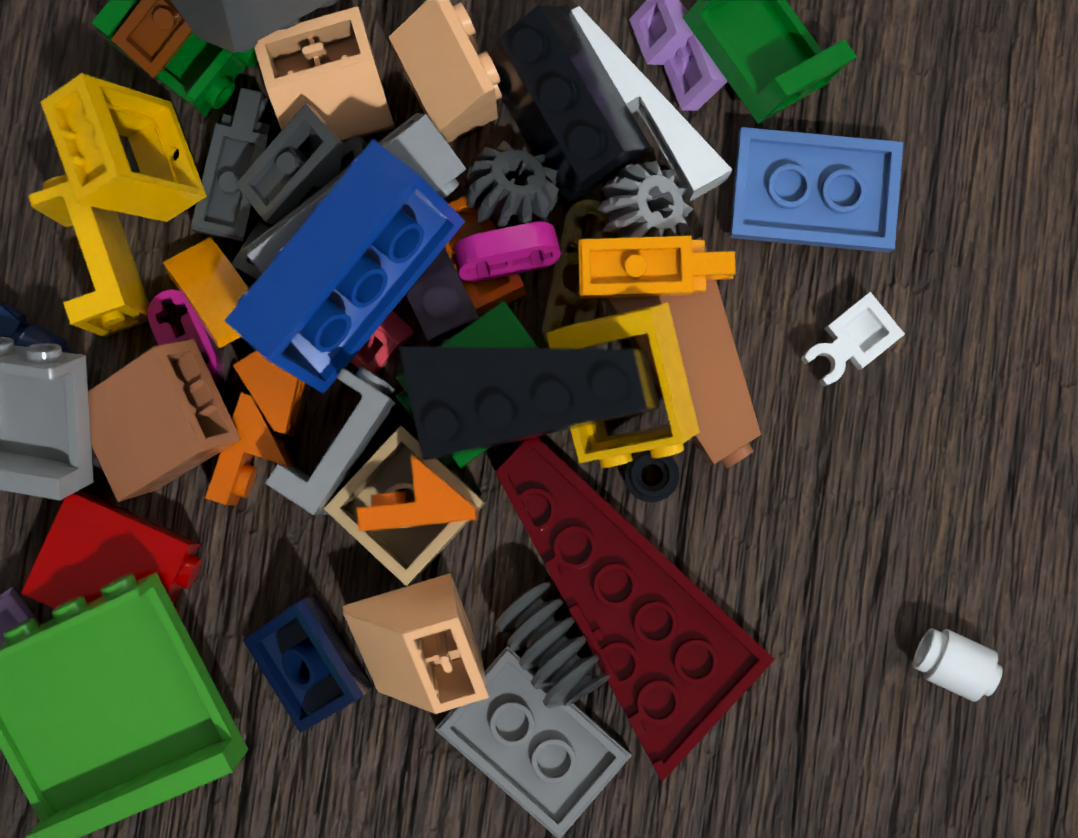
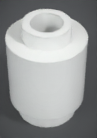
M930 628L921 639L913 660V668L923 672L925 680L973 702L978 701L983 695L991 696L998 687L1003 672L1002 666L997 664L998 654L996 651L949 629H944L940 632Z

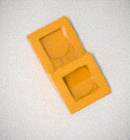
M211 237L163 262L171 280L190 303L198 321L219 349L241 337L224 320L237 306L240 297L249 289Z

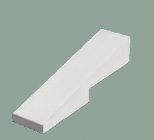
M580 6L572 9L573 15L631 113L638 112L670 170L675 169L674 177L679 186L688 187L684 193L688 202L725 183L732 172V168Z

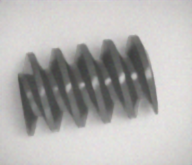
M550 582L535 586L514 600L501 614L495 624L500 633L515 631L507 643L512 652L527 649L519 661V665L523 670L540 667L532 678L531 684L533 687L541 689L552 686L543 700L547 708L562 705L568 706L594 691L611 677L609 673L591 676L590 671L598 662L599 657L597 654L579 657L577 653L587 641L584 635L571 639L566 637L565 634L575 622L573 617L555 620L553 617L563 604L560 598L546 602L542 600L541 597L551 586Z

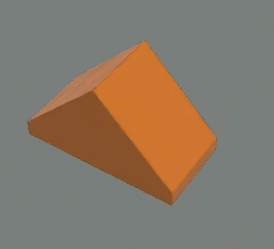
M256 350L233 366L273 431L294 436L306 383L271 363Z

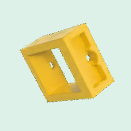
M83 73L41 101L77 204L168 222L207 197L172 102ZM118 135L128 137L141 174L131 171ZM177 149H178V150H179V157H178L177 160H175V159H174V153H175V152L177 151Z
M668 302L567 325L546 333L550 348L586 349L585 347L648 333L670 424L607 436L604 422L570 429L579 463L599 460L601 468L614 467L632 461L631 453L650 450L651 458L667 457L684 451L683 443L700 433Z

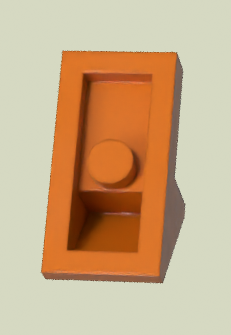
M244 393L240 394L232 417L241 440L220 452L205 496L206 499L224 505H238L240 497L247 498L249 496L257 474V467L251 465L254 456L295 467L279 433L273 431L253 397Z
M411 455L415 502L406 503L405 492L370 495V507L357 508L359 531L479 519L478 508L414 455Z

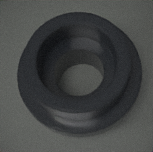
M650 450L635 453L632 456L633 460L627 463L624 473L625 483L628 490L637 499L644 502H659L668 498L675 491L679 482V469L672 456L651 458ZM647 465H654L661 471V480L655 486L645 484L641 478V472Z

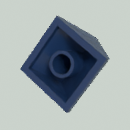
M316 594L295 603L243 640L300 733L357 701L373 687Z

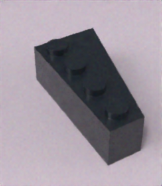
M399 346L423 460L447 458L660 409L648 353L635 349Z

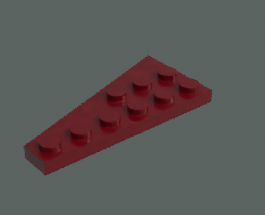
M538 437L526 439L495 473L582 635L586 637V642L591 652L599 657L597 663L603 674H610L611 677L607 681L661 782H663L775 659Z

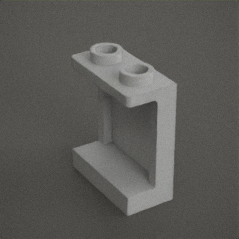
M0 337V490L62 500L94 482L86 355L62 352L60 345L52 343L34 344L28 347L15 346L12 338Z
M360 367L355 375L341 368L336 378L361 393L362 399L312 476L307 475L297 467L277 464L265 483L313 515H329L324 510L325 506L359 471L401 407L390 399L395 389L363 367Z

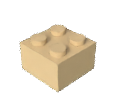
M400 426L325 506L324 510L407 586L414 582L470 520L359 531L357 508L370 507V495L405 492L406 503L415 502L411 455L424 462L475 505L478 511L486 502L441 460H423L419 440L406 428Z

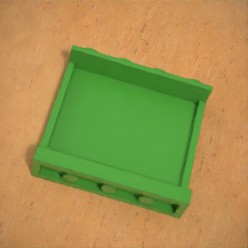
M156 572L136 581L133 573L122 576L100 589L103 597L89 603L86 602L83 595L76 597L52 610L51 613L54 619L38 625L34 617L10 628L2 634L6 641L0 643V749L39 819V823L26 835V838H80L232 773L248 751L237 726Z

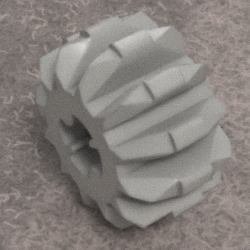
M646 161L640 165L629 164L619 169L614 178L607 181L606 185L601 188L607 199L602 201L597 210L606 214L609 222H607L602 231L615 232L617 238L683 236L685 232L690 230L684 218L694 209L683 202L682 196L688 187L676 186L674 183L675 169H664L661 171L657 161Z

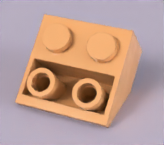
M426 0L389 36L393 53L424 114L428 116L446 142L450 143L498 119L496 100L502 98L498 83L501 80L489 54L485 51L477 55L476 51H478V48L472 36L475 34V29L463 4L460 2L452 6L450 0Z
M358 6L300 22L291 28L277 30L258 40L257 45L254 47L265 87L281 130L285 128L305 103L311 105L343 143L354 136L366 137L395 128L366 26Z
M451 573L342 606L344 617L378 692L434 714L489 698L481 652Z

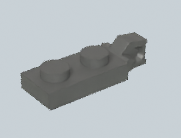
M241 88L234 116L223 114L221 123H215L201 181L207 197L196 203L191 223V229L195 232L245 243L250 235L255 209L235 184L272 143L271 134L273 126L263 123L268 99L263 96L262 92Z

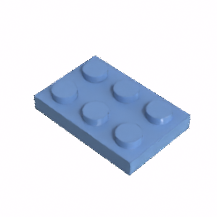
M741 127L738 132L729 238L885 253L892 252L895 249L903 142Z

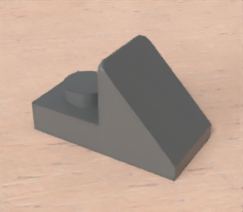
M305 103L235 185L266 223L274 225L291 212L313 186L320 189L340 173L343 142L311 105Z

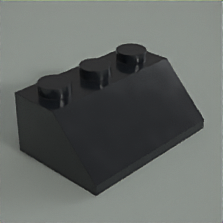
M538 5L497 38L490 58L501 80L498 83V87L502 94V100L534 155L545 154L544 167L557 171L555 186L559 189L557 194L564 206H570L618 172L619 169L625 167L652 148L569 7Z

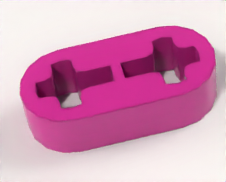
M540 221L470 235L458 241L454 246L458 274L461 279L471 282L487 281L539 270L555 263L561 255L554 226L548 222Z
M170 289L160 292L150 302L147 312L148 321L158 346L194 339L202 357H208L206 366L214 383H216L221 375L223 364L215 342L198 321L190 303L181 291ZM172 302L180 308H187L188 313L181 316V323L186 333L180 336L178 329L168 322L163 323L162 318L169 314L168 305Z

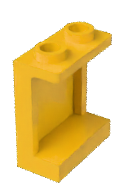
M67 175L47 180L42 184L43 190L28 195L32 208L64 227H74L96 290L63 302L70 324L99 336L107 337L149 322L147 316L149 302L118 212L77 204Z

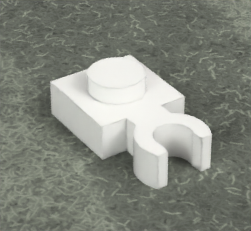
M869 292L824 328L834 341L832 343H820L811 347L804 353L801 360L804 364H807L819 355L829 359L831 370L819 381L822 386L834 383L843 375L848 359L860 370L904 336L905 333L873 294Z

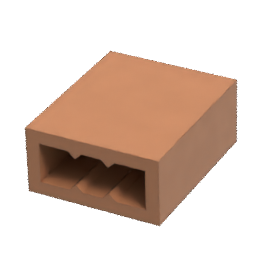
M194 339L154 346L88 391L91 445L117 502L158 490L241 440Z

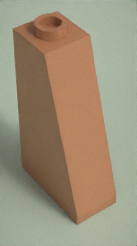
M706 280V292L693 293L692 295L606 298L605 305L612 315L665 302L669 303L700 433L691 438L692 442L708 466L714 465L721 460L727 469L753 453L754 450L749 442L760 436L761 432L717 281ZM648 333L628 337L627 339L633 349L648 353L653 380L662 393Z

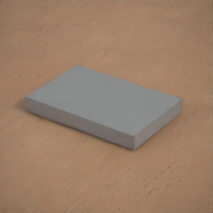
M506 646L484 671L489 698L451 709L436 726L435 730L556 838H562L632 755L631 752L575 703L568 706L562 705L547 708L543 700L552 686L535 689L531 681L537 670H523L519 665L521 656L516 651L512 652Z

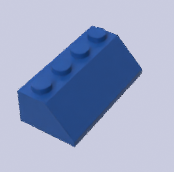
M372 140L365 150L350 163L347 172L328 195L314 207L310 217L292 239L277 252L274 261L251 289L247 290L240 297L237 306L224 321L268 361L324 394L336 380V376L341 368L345 369L466 221L419 174L375 140Z

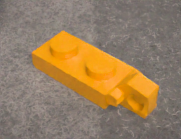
M692 236L578 240L580 299L692 295L693 293L706 292V280L733 279V276L736 275L735 251L705 252V240H692Z

